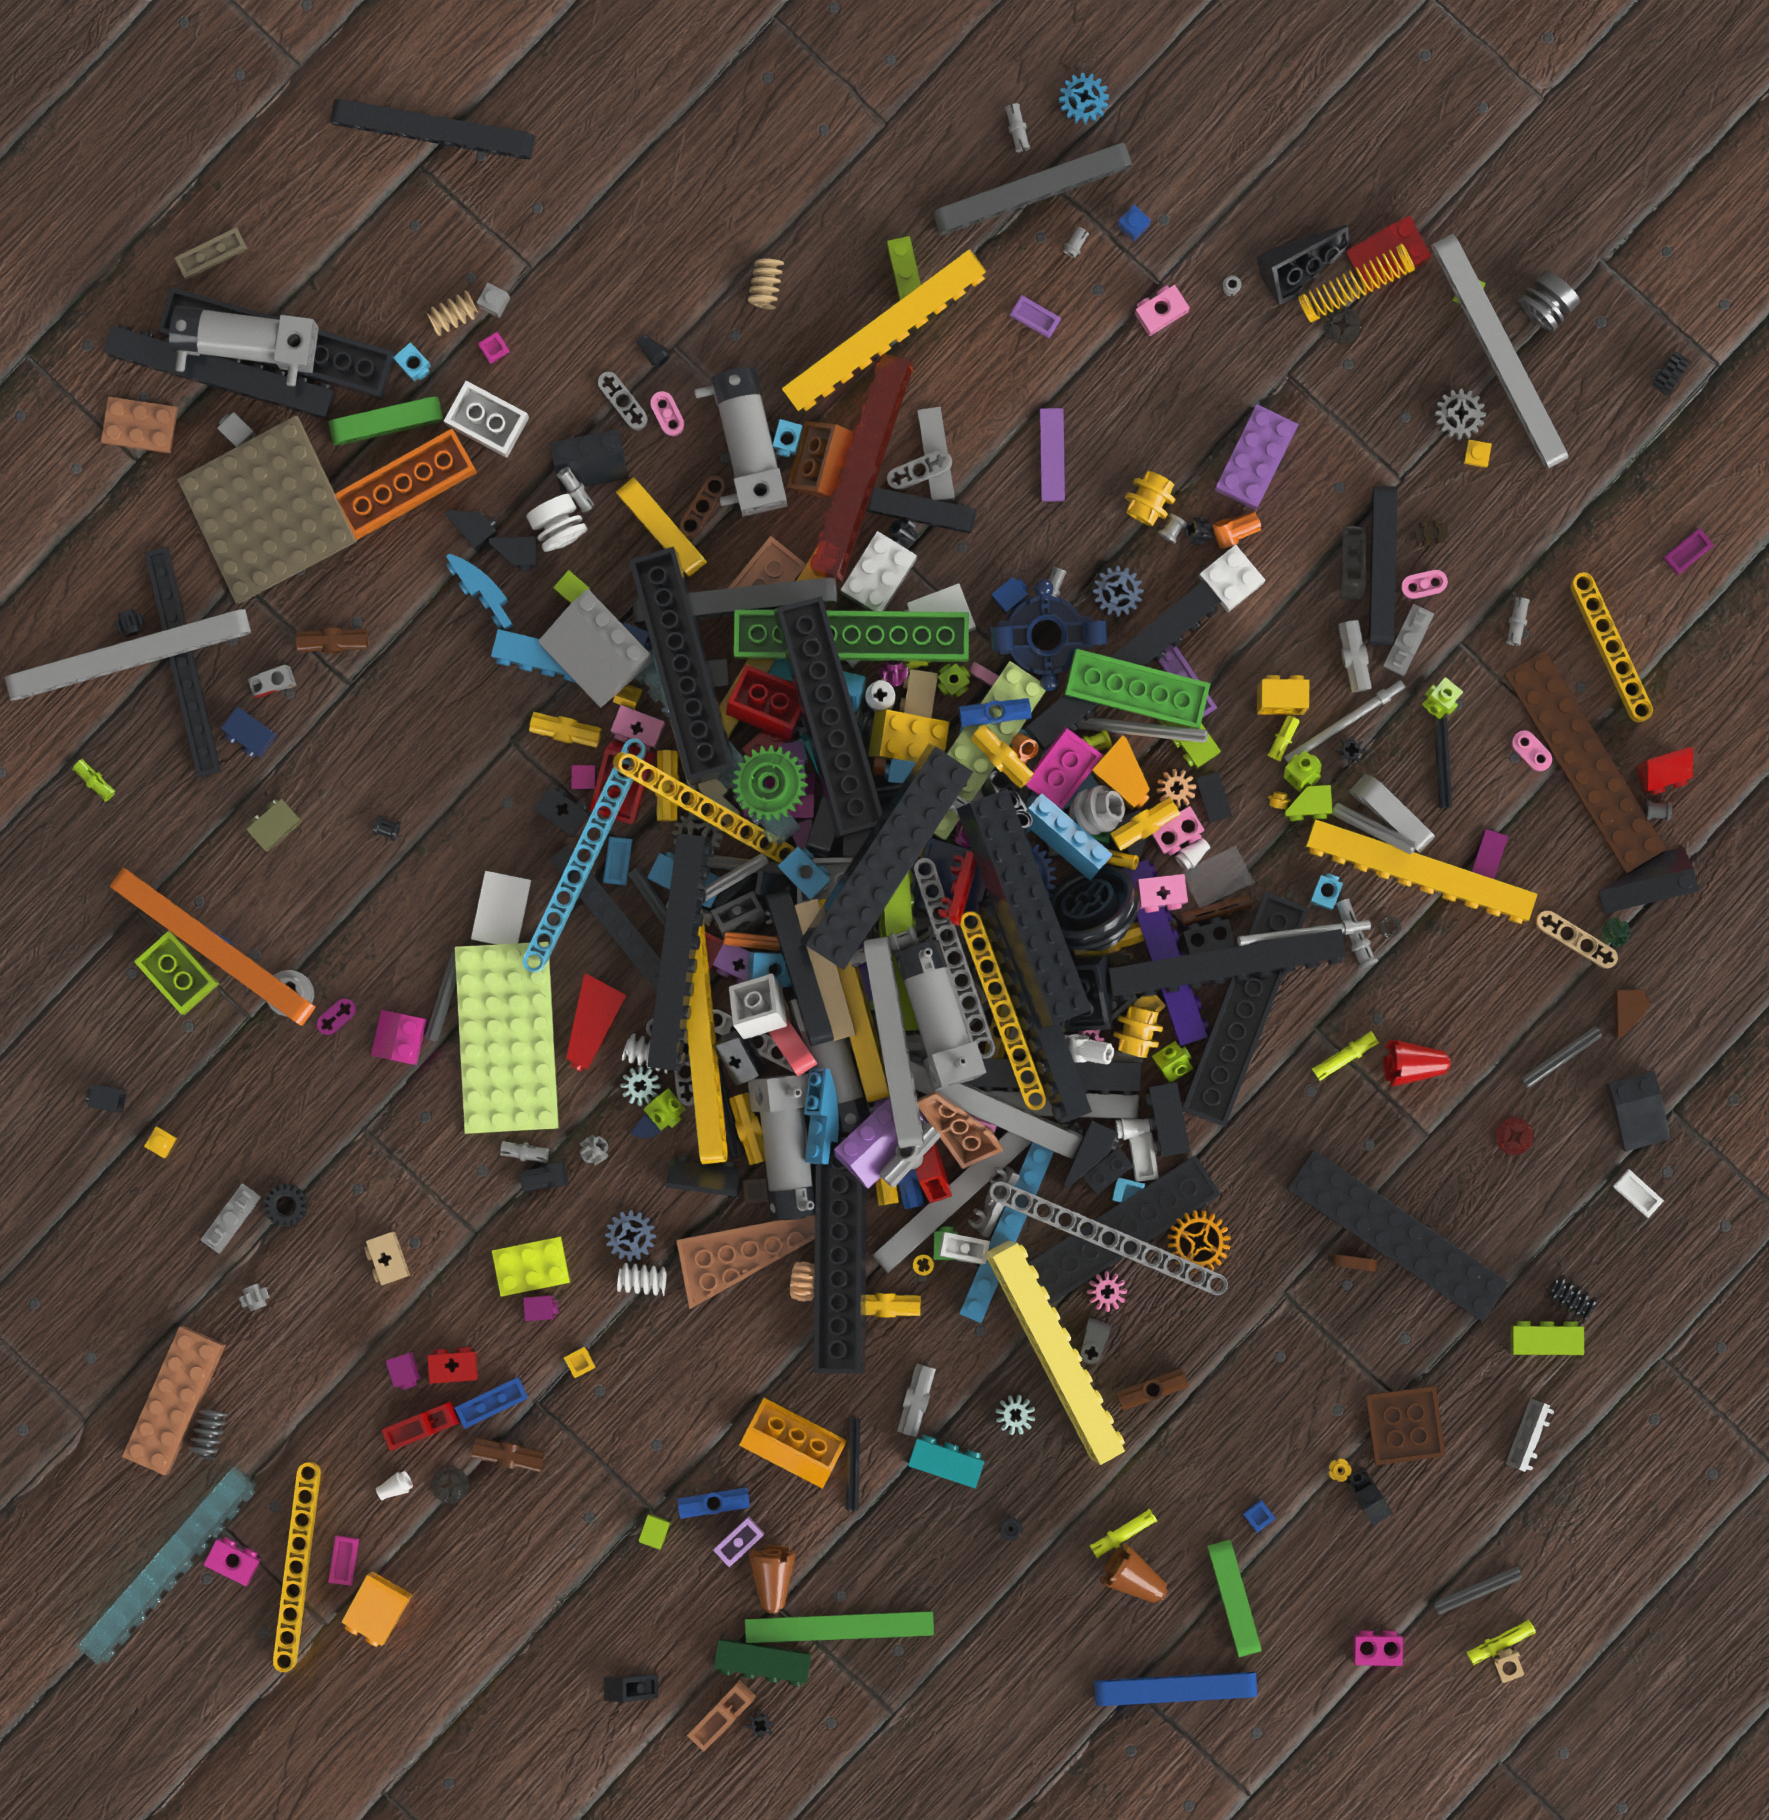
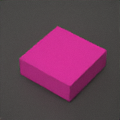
M498 332L478 343L490 364L510 352Z
M572 765L571 789H595V765Z

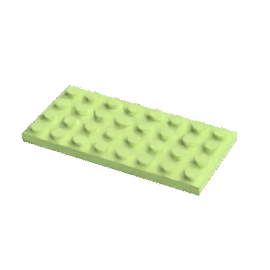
M539 942L542 947H546L549 945V942ZM530 943L455 947L465 1134L559 1128L550 957L542 971L535 973L526 970L523 966V957ZM537 955L529 958L530 967L537 968L540 965V958Z

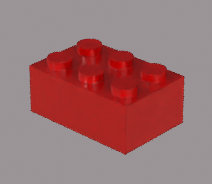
M745 664L728 700L726 715L791 741L802 717V712L793 683Z

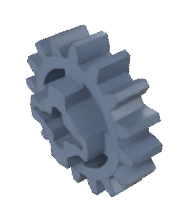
M1117 566L1115 572L1107 568L1108 575L1100 573L1099 577L1102 581H1095L1094 583L1099 587L1093 590V594L1098 595L1094 602H1101L1102 605L1099 610L1108 609V616L1112 614V611L1116 612V617H1119L1121 612L1128 616V609L1131 608L1135 611L1137 607L1134 603H1141L1142 601L1138 597V595L1143 594V590L1138 589L1142 582L1141 580H1134L1137 575L1136 573H1133L1131 576L1128 574L1129 568H1126L1124 572H1120L1119 566ZM1113 577H1119V580L1116 582H1106ZM1127 580L1131 583L1134 593L1128 590ZM1117 587H1121V592L1124 593V595L1120 594L1119 597L1114 596L1115 592L1112 589L1116 590ZM1102 591L1108 594L1110 598L1109 603L1104 599ZM1129 601L1125 606L1116 607L1119 602Z
M630 1210L629 1216H626L624 1212H620L621 1219L613 1217L612 1219L615 1224L607 1225L611 1233L605 1234V1237L611 1238V1241L606 1245H613L614 1249L611 1253L619 1252V1259H623L627 1255L628 1261H632L635 1255L640 1260V1253L643 1252L648 1255L649 1252L646 1248L648 1246L654 1247L650 1240L656 1238V1235L651 1234L650 1231L655 1226H648L647 1223L650 1218L641 1219V1212L637 1216H634L633 1210ZM630 1220L641 1223L643 1227L636 1228L632 1226ZM622 1224L623 1230L620 1236L615 1237L617 1227ZM628 1229L631 1232L641 1231V1233L634 1237V1242L632 1243L630 1240H620L628 1234ZM646 1235V1241L640 1248L639 1240L641 1236ZM624 1243L630 1246L632 1252L625 1251L618 1245Z

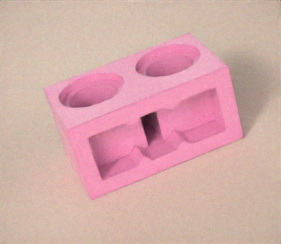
M1191 806L1182 810L1179 816L1159 827L1160 829L1151 834L1162 855L1168 853L1171 856L1182 849L1180 847L1181 844L1187 841L1189 844H1192L1202 838L1200 833L1204 831V828ZM1191 821L1194 825V831L1191 833L1184 832L1181 828L1182 822ZM1163 833H1171L1174 836V842L1170 845L1164 844L1161 840Z

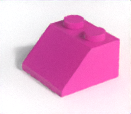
M381 1010L371 1056L417 1065L427 1020Z

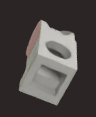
M288 665L276 667L248 679L253 698L297 686L291 667Z

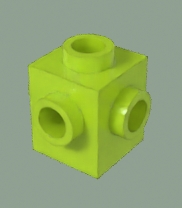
M949 663L939 670L941 675L937 678L939 681L937 686L944 696L948 694L950 698H953L956 695L959 698L969 690L970 681L968 678L971 675L964 666L959 667L957 663L951 666ZM952 675H956L958 682L951 683L949 678Z
M1445 677L1437 687L1433 684L1424 695L1428 698L1422 705L1429 713L1441 719L1445 713L1450 715L1458 706L1455 701L1463 691Z
M1305 750L1300 755L1296 754L1289 760L1288 765L1285 767L1284 779L1301 793L1307 786H1313L1318 782L1321 777L1322 765L1316 756L1310 755Z
M1176 1041L1152 1056L1159 1070L1169 1083L1174 1082L1193 1069L1189 1062L1192 1058L1185 1046L1180 1048Z
M668 1088L643 1110L662 1131L668 1125L671 1128L677 1125L682 1120L680 1115L687 1109Z

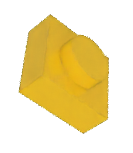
M1468 440L1464 464L1487 468L1492 444Z
M627 684L614 696L613 702L635 710L643 690Z
M1157 995L1151 997L1141 996L1134 1003L1136 1006L1145 1007L1157 1012L1166 1007L1165 1003Z
M156 1126L144 1147L166 1158L177 1138Z
M586 1347L564 1357L574 1378L596 1368Z

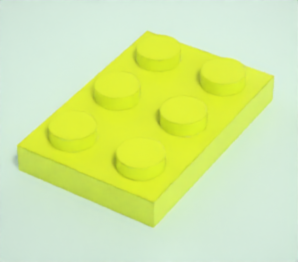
M561 1237L492 1250L500 1296L570 1283Z

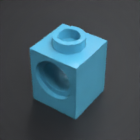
M411 342L393 357L395 362L414 382L417 379L422 380L430 372V363ZM411 359L420 360V364L416 369L408 368V363Z
M780 419L773 442V449L777 450L776 454L784 457H790V454L796 455L803 429L802 425ZM785 434H789L794 438L793 442L789 445H784L780 441L781 437Z
M1326 873L1325 876L1320 875L1309 902L1330 911L1333 910L1343 883L1338 882L1339 877ZM1328 884L1332 887V896L1325 897L1322 895V885Z

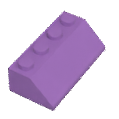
M890 1097L834 1149L835 1157L867 1189L880 1178L878 1173L895 1156L896 1147L899 1144ZM919 1109L921 1124L923 1125L925 1122L929 1123V1121L926 1119L924 1114Z

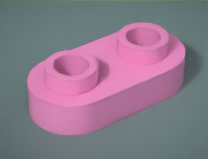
M664 391L655 393L651 398V408L663 432L668 436L681 434L684 430V420L672 396ZM660 401L667 402L665 408H660L658 404ZM675 421L677 422V427L671 429L669 423Z
M1440 570L1410 575L1403 580L1401 592L1408 599L1439 594L1446 588L1448 580L1446 575ZM1437 579L1439 585L1436 587L1432 586L1431 580ZM1409 584L1416 586L1415 592H1411L1408 589Z
M1520 731L1512 738V748L1531 769L1540 772L1549 768L1552 763L1551 753L1531 732ZM1522 738L1528 740L1527 746L1521 745L1520 740ZM1538 755L1544 757L1543 763L1537 762L1536 758Z

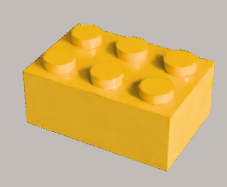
M1267 675L1257 686L1258 715H1304L1309 709V680H1304V676L1293 675L1288 679H1280L1279 675Z
M887 709L875 710L868 756L890 761L891 759L917 762L929 743L945 752L949 722Z

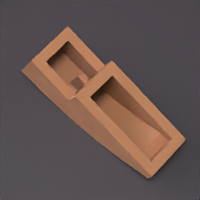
M739 1680L687 1736L704 1752L753 1702L756 1695Z

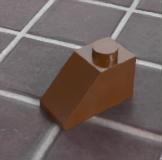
M1645 990L1614 991L1615 1038L1624 1037L1646 1014V1009H1649L1650 1000L1649 995H1645Z

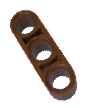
M711 476L705 481L680 522V529L686 538L694 539L700 535L720 503L719 498L725 495L726 486L721 477ZM714 482L722 486L718 493L709 491V486ZM701 502L709 504V509L705 513H700L696 509L697 505ZM695 522L697 529L689 533L684 529L685 524Z

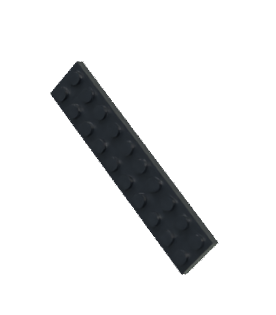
M1195 1155L1094 1221L1147 1243L1172 1225H1175L1177 1218L1183 1220L1185 1213H1188V1215L1192 1214L1193 1211L1200 1209L1221 1194ZM1089 1223L1081 1228L1080 1232L1085 1236L1089 1235L1092 1232V1225ZM1108 1231L1102 1235V1242L1105 1245H1109L1114 1241L1112 1232ZM1070 1235L1028 1262L1030 1266L1033 1265L1039 1275V1278L1036 1280L1041 1287L1044 1286L1050 1297L1047 1301L1051 1305L1124 1258V1256L1075 1235ZM1127 1241L1123 1248L1125 1253L1130 1254L1135 1250L1136 1246L1133 1241Z

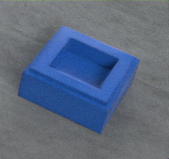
M1259 1500L1242 1513L1257 1533L1276 1519L1262 1500Z

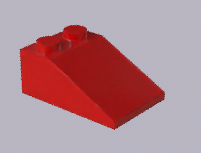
M1411 216L1388 226L1346 251L1358 277L1359 274L1356 267H1358L1370 289L1371 285L1362 266L1363 263L1377 285V279L1369 260L1372 261L1376 271L1384 281L1382 271L1376 260V257H1378L1386 273L1391 278L1390 271L1382 255L1383 253L1398 275L1389 250L1392 251L1400 267L1405 272L1396 246L1404 245L1415 268L1427 263L1431 258Z
M612 739L605 748L589 811H593L614 767V757L621 752L625 743ZM629 747V753L637 756L641 752L640 748ZM646 751L643 761L653 766L656 753ZM622 765L624 770L630 767L629 765ZM645 769L642 772L641 777L643 781L650 778L651 773L649 769ZM619 772L621 777H627ZM633 780L615 818L616 820L631 825L634 824L646 787ZM613 786L609 789V796L611 798H617L621 794L619 786ZM603 807L600 809L599 814L610 817L611 811L608 807Z
M1692 747L1649 759L1636 766L1644 793L1651 791L1652 795L1665 792L1664 787L1673 785L1674 789L1688 785L1687 780L1693 778Z

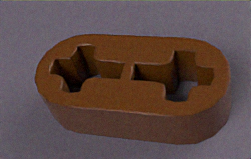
M1333 1254L1332 1266L1376 1272L1378 1260Z

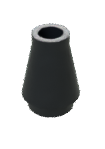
M646 334L638 339L636 344L641 348L652 366L655 365L657 368H660L669 360L670 354L666 347L654 341Z

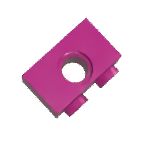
M230 1538L217 1539L204 1566L244 1586L249 1585L261 1561L260 1558L256 1557L258 1553L247 1547L244 1550L236 1547L237 1542ZM230 1554H236L239 1557L238 1566L229 1564L228 1557Z

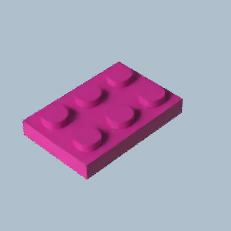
M1065 727L1032 770L1034 775L1025 785L1039 796L1041 793L1062 810L1102 758L1103 754Z

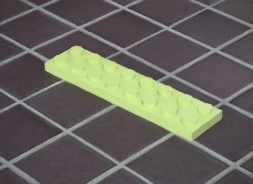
M1009 661L981 704L990 703L994 700L1008 701L1029 698L1032 713L1046 690L1041 687L1038 679ZM993 707L989 709V715L993 718H998L1001 716V711ZM1027 719L1001 722L997 725L985 724V726L1009 746L1011 740L1019 732ZM983 725L965 727L947 753L973 771L967 781V786L963 787L958 795L965 801L969 800L972 802L995 767L987 759V755L970 739ZM949 809L933 834L945 841L959 821L957 814Z

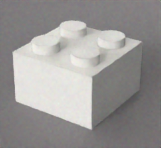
M1234 545L1201 572L1198 577L1201 581L1204 580L1222 601L1220 603L1227 613L1265 582L1262 575L1237 545Z
M773 974L729 987L733 1026L743 1039L787 1026L783 987Z

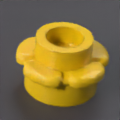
M1274 791L1273 795L1268 796L1270 799L1269 806L1279 809H1287L1291 799L1287 798V793Z
M1345 1459L1333 1460L1329 1464V1476L1333 1480L1344 1482L1351 1475V1466L1348 1465Z

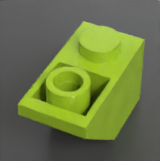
M1331 785L1306 787L1284 812V818L1290 817V821H1303L1304 816H1313V820L1327 819V815L1332 814Z

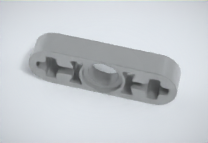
M612 372L602 373L598 379L599 388L627 425L633 430L645 428L648 422L645 411L620 379ZM608 378L611 380L613 378L614 381L612 383L615 389L618 390L621 387L622 390L617 391L613 397H610L613 391L609 386L603 387L605 384L604 379ZM620 395L629 397L630 401L626 407H619L616 404V399ZM635 405L636 408L632 410L637 416H643L641 418L642 423L632 424L633 418L628 412L625 416L624 412L629 411Z
M942 450L932 452L892 469L887 476L888 484L897 490L913 486L948 471L952 466V458ZM938 456L946 458V461L943 462V467L934 465L932 466L934 471L931 472V467L927 460L933 464L938 461ZM917 464L925 466L926 471L923 476L917 477L914 474V468ZM909 472V475L913 479L910 481L909 477H905L901 479L900 485L899 483L893 481L894 479H896L897 473L901 476H904Z

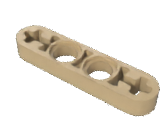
M1543 911L1536 917V926L1539 930L1604 969L1611 968L1617 963L1618 955L1613 948L1554 912ZM1549 915L1552 923L1557 925L1558 921H1560L1562 924L1559 925L1554 934L1552 933V930L1555 929L1551 925L1542 926L1543 921L1541 917ZM1563 927L1572 929L1573 936L1570 940H1564L1561 937L1560 931ZM1589 939L1592 941L1593 949L1590 952L1581 950L1580 944L1582 940ZM1598 945L1602 947L1599 952L1603 954L1611 953L1610 958L1612 962L1604 964L1602 962L1603 957L1598 954L1595 958L1592 957L1597 951Z

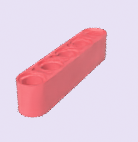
M788 1019L786 1027L768 1032L797 1076H800L817 1064Z

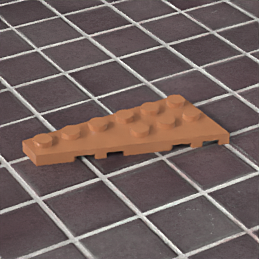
M815 1215L806 1216V1218L778 1220L676 1240L689 1309L814 1240Z

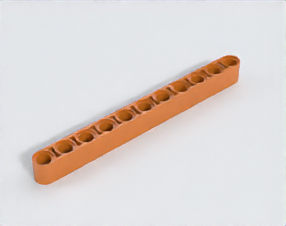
M124 867L121 868L109 885L113 890L299 1025L303 1026L316 1008L312 1003Z

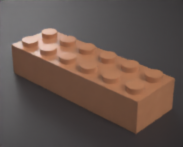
M185 1326L178 1328L122 1455L123 1458L164 1476L170 1474L226 1344Z

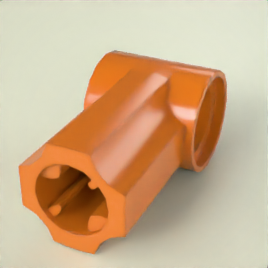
M1251 511L1234 519L1220 520L1213 524V530L1219 548H1228L1237 544L1239 539L1261 531V524L1256 513Z
M1017 733L1009 745L1026 766L1029 760L1038 752L1037 742L1023 733Z

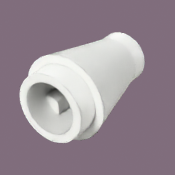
M1200 838L1198 841L1179 850L1175 859L1184 870L1194 869L1206 851L1210 849V846L1205 839Z
M1121 1118L1120 1120H1115L1116 1132H1118L1117 1138L1127 1140L1144 1133H1150L1149 1119Z
M398 1471L382 1485L376 1487V1492L379 1498L384 1500L408 1493L413 1484L405 1471L401 1473Z

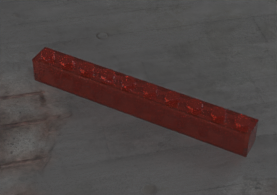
M883 354L881 360L876 363V375L874 381L869 384V396L867 402L861 408V420L854 429V441L847 450V462L845 468H842L840 471V483L838 489H835L833 492V504L831 510L826 513V525L824 531L818 537L817 552L811 558V570L816 576L835 578L836 581L843 582L913 371V366L907 359Z

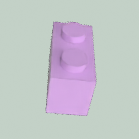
M748 1516L713 1550L730 1567L765 1533Z

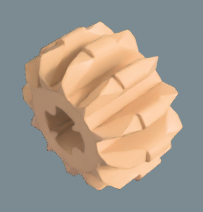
M1173 769L1172 778L1165 772L1163 776L1167 782L1161 779L1157 782L1159 785L1164 786V788H1158L1156 792L1159 794L1165 793L1159 800L1162 802L1167 798H1171L1172 801H1175L1178 809L1181 807L1180 800L1186 806L1189 805V801L1185 796L1189 798L1195 797L1194 793L1188 791L1196 789L1195 784L1188 785L1193 777L1189 776L1185 780L1183 777L1186 771L1182 770L1180 776H1177V770ZM1174 783H1178V787L1182 786L1183 790H1180L1178 795L1174 794L1175 791L1171 792L1170 790Z
M803 1261L794 1264L790 1282V1295L793 1299L798 1301L813 1300L815 1264Z

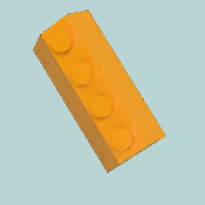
M763 1398L739 1446L823 1489L847 1440Z

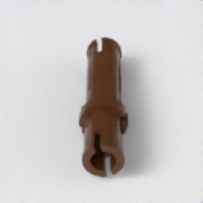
M1249 894L1229 900L1224 898L1219 903L1181 912L1184 927H1186L1187 925L1224 915L1232 916V913L1248 908L1251 909L1252 904ZM1238 904L1237 906H1234V907H1230V908L1223 909V910H1220V911L1218 910L1219 908H1223V907H1227V906H1230V905ZM1214 910L1212 913L1195 917V915Z

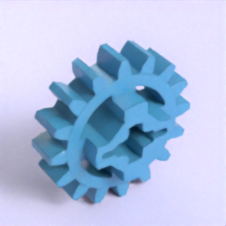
M1081 73L1080 79L1073 75L1072 83L1067 80L1065 81L1064 85L1067 89L1061 88L1060 94L1064 96L1059 98V103H1065L1061 107V111H1068L1067 119L1074 116L1075 123H1078L1079 119H1083V123L1086 125L1089 118L1096 122V115L1103 116L1104 112L1102 109L1108 108V104L1104 101L1109 100V95L1103 94L1107 90V86H1100V78L1094 81L1093 74L1089 78H1085V74ZM1084 84V86L1079 89L1074 88L1078 85ZM1092 87L1098 92L1099 98L1094 95ZM1083 95H1087L1085 103L1081 102ZM1069 99L1074 102L1076 110L1071 107ZM1090 108L1094 109V110L1091 111V112L1084 113V111H1086V110H1088V109H1090Z

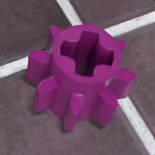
M885 661L883 667H879V678H883V681L890 683L891 686L901 685L904 682V678L908 677V667L904 666L902 661Z

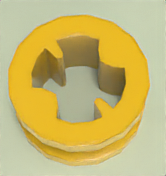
M925 1254L917 1256L913 1262L914 1271L919 1275L931 1273L934 1267L932 1258ZM923 1258L929 1260L927 1264L930 1268L927 1271L924 1269V1272L918 1270L919 1265L917 1261L919 1259L923 1261Z

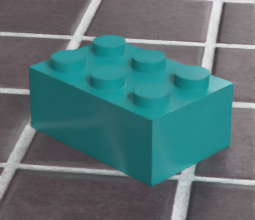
M923 1434L922 1438H916L908 1466L976 1489L984 1465V1459L980 1458L981 1453L969 1449L964 1453L958 1451L959 1446L945 1442L943 1446L936 1443V1438Z

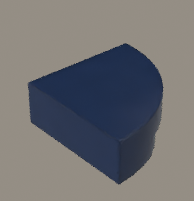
M644 1115L631 1134L640 1138H650L659 1134L661 1130L649 1117Z

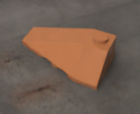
M937 1091L917 1099L919 1109L931 1126L939 1132L941 1140L962 1169L1003 1151V1146L991 1130Z

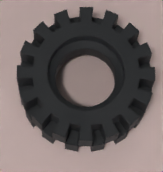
M1674 351L1655 379L1652 387L1668 396L1685 372L1690 360Z
M282 1184L274 1187L267 1193V1197L264 1199V1212H266L267 1218L278 1226L296 1225L307 1213V1198L304 1196L303 1191L294 1185ZM284 1196L292 1198L295 1204L294 1210L288 1215L281 1214L277 1209L278 1200Z

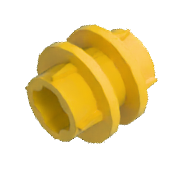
M1147 471L1143 479L1135 478L1133 481L1134 486L1138 488L1136 494L1127 492L1125 498L1130 504L1126 513L1141 523L1153 526L1158 517L1165 519L1168 514L1162 509L1164 503L1173 505L1175 498L1170 493L1174 484L1155 472Z
M1129 1005L1126 1016L1118 1015L1117 1020L1125 1023L1123 1031H1114L1113 1034L1114 1037L1120 1039L1118 1051L1147 1058L1149 1048L1158 1047L1159 1042L1152 1040L1153 1032H1162L1163 1026L1156 1024L1159 1012L1145 1007Z

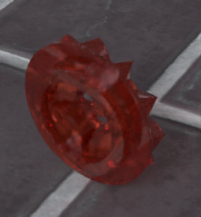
M1509 1118L1499 1125L1496 1131V1141L1500 1149L1505 1153L1519 1155L1525 1153L1532 1146L1533 1131L1525 1120ZM1510 1127L1515 1132L1523 1131L1521 1136H1519L1521 1145L1515 1140L1506 1141L1511 1136Z

